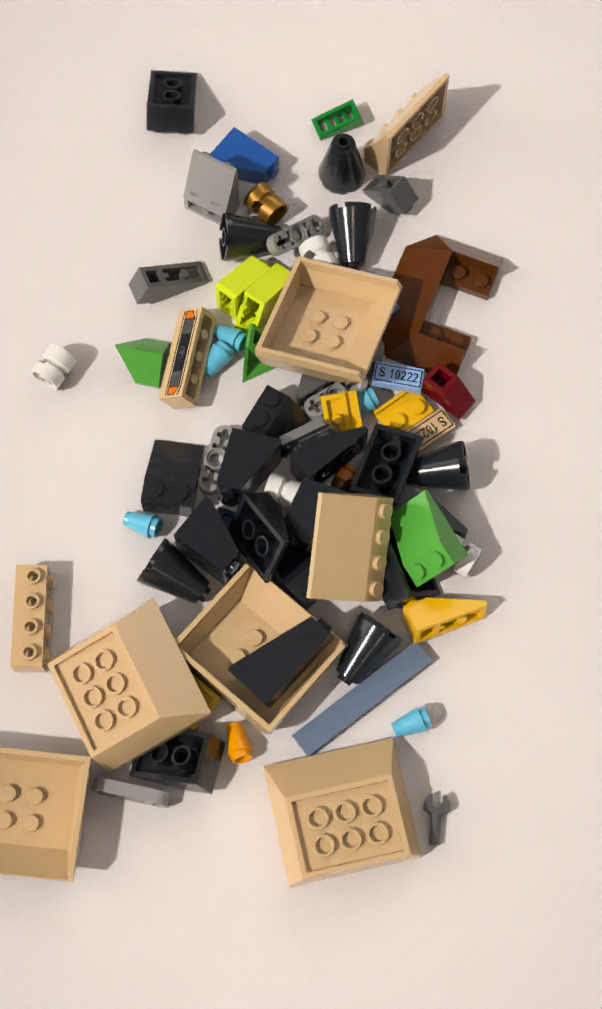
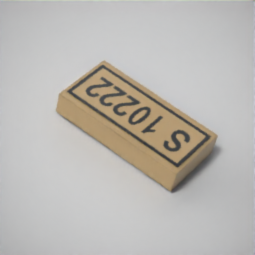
M439 408L406 431L424 436L419 454L454 431L456 425L445 411Z

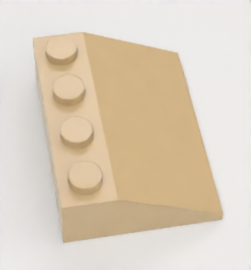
M443 74L424 86L418 93L415 92L408 100V104L403 109L399 108L393 120L389 124L385 123L374 140L370 139L364 147L365 163L382 175H388L443 117L449 74Z
M318 492L306 598L359 602L382 600L394 498L373 494Z

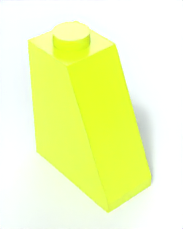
M251 255L215 285L217 308L236 320L245 290L270 269L269 264L265 260H258Z
M275 263L244 292L234 326L245 330L247 334L249 324L253 323L263 328L268 322L290 271Z

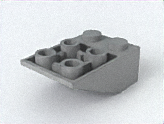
M194 149L183 195L185 209L219 225L223 213L235 214L240 206L237 169L229 162L215 159L208 152Z

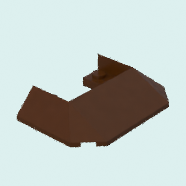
M434 235L406 246L393 275V278L398 279L403 288L397 300L400 309L391 315L382 336L385 358L410 367L424 369L426 373H429L440 362L457 375L472 337L428 322L427 319L441 285L488 300L504 258L439 235Z

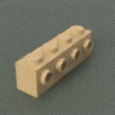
M16 565L10 667L14 672H46V664L51 661V649H47V641L52 638V623L48 622L49 614H53L54 609L53 598H50V589H54L55 575L51 573L48 565Z

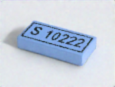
M376 361L371 386L420 394L424 369Z

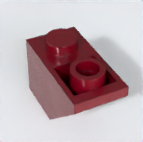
M440 362L423 379L421 392L459 420L475 403V399L460 378Z

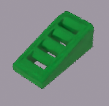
M353 99L311 119L320 140L364 125ZM352 113L353 117L349 119L347 114ZM340 116H343L345 120L342 123H340V120L338 118ZM334 119L336 126L332 127L329 120ZM325 122L328 130L324 131L320 123Z

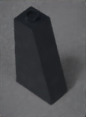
M311 616L232 664L227 670L264 705L271 708L334 639L330 633L332 627L322 618L316 621Z

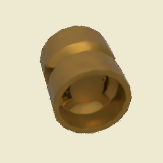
M265 182L254 186L244 199V205L253 214H257V218L260 221L274 225L281 221L289 209V205L279 195H275V191Z

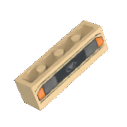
M203 307L179 310L159 394V399L173 409L197 407L217 320L214 315Z

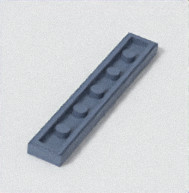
M413 642L294 733L292 738L307 756L313 755L432 663V659L418 643L415 644Z

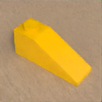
M426 597L421 600H412L404 605L402 621L412 640L417 644L485 619L488 604L484 600Z

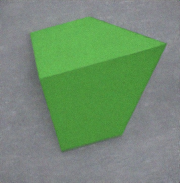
M253 323L249 324L242 383L276 368L262 364L256 357L255 347L264 329Z
M144 338L115 344L135 384L155 388L160 387L171 345L170 342Z

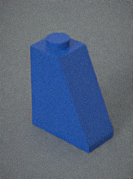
M235 127L210 153L219 161L231 163L237 169L238 180L255 184L267 183L270 179L273 180L280 171L279 157Z

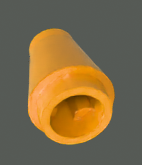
M241 722L228 724L226 726L228 758L231 759L233 764L250 761L253 758L252 753L254 750Z

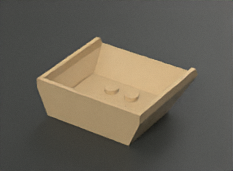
M298 256L255 347V355L264 365L331 382H364L403 287L398 279Z
M246 563L175 640L190 671L257 730L266 734L273 732L348 647L344 641L330 631L334 639L271 708L264 705L227 669L232 664L312 616L316 621L318 620L271 580L269 583H265L249 563Z
M154 598L56 655L47 664L90 757L110 773L121 769L211 715V711Z
M393 738L263 766L289 887L422 857Z
M0 747L1 875L74 882L92 764L91 757Z

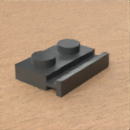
M321 416L279 438L282 440L283 447L287 446L288 449L292 450L299 443L304 444L309 439L341 432L338 424L328 419L324 420V417Z

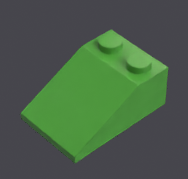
M427 489L393 511L391 525L401 560L416 587H419L468 556L465 548Z

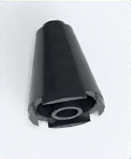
M344 133L338 134L332 139L320 163L318 172L324 188L335 194L343 195L352 190L356 191L363 184L365 178V166L355 140L352 136Z
M345 202V207L338 208V203L329 207V218L341 266L360 270V267L365 265L376 217L375 206L371 209V204Z
M223 213L219 231H222V238H219L221 259L233 261L247 258L251 255L256 256L270 253L266 245L267 238L282 230L281 226L232 213ZM282 239L277 242V245L279 247L286 242Z
M457 441L417 456L408 477L407 485L413 483L427 488L457 491L469 490V468L466 461L467 454L464 441Z
M166 538L161 542L137 579L143 585L194 604L198 600L204 602L211 591L207 587L210 582Z
M360 611L346 642L348 647L342 652L336 667V671L339 672L337 678L349 686L352 682L358 685L401 645L403 639L393 634L391 630L363 611Z

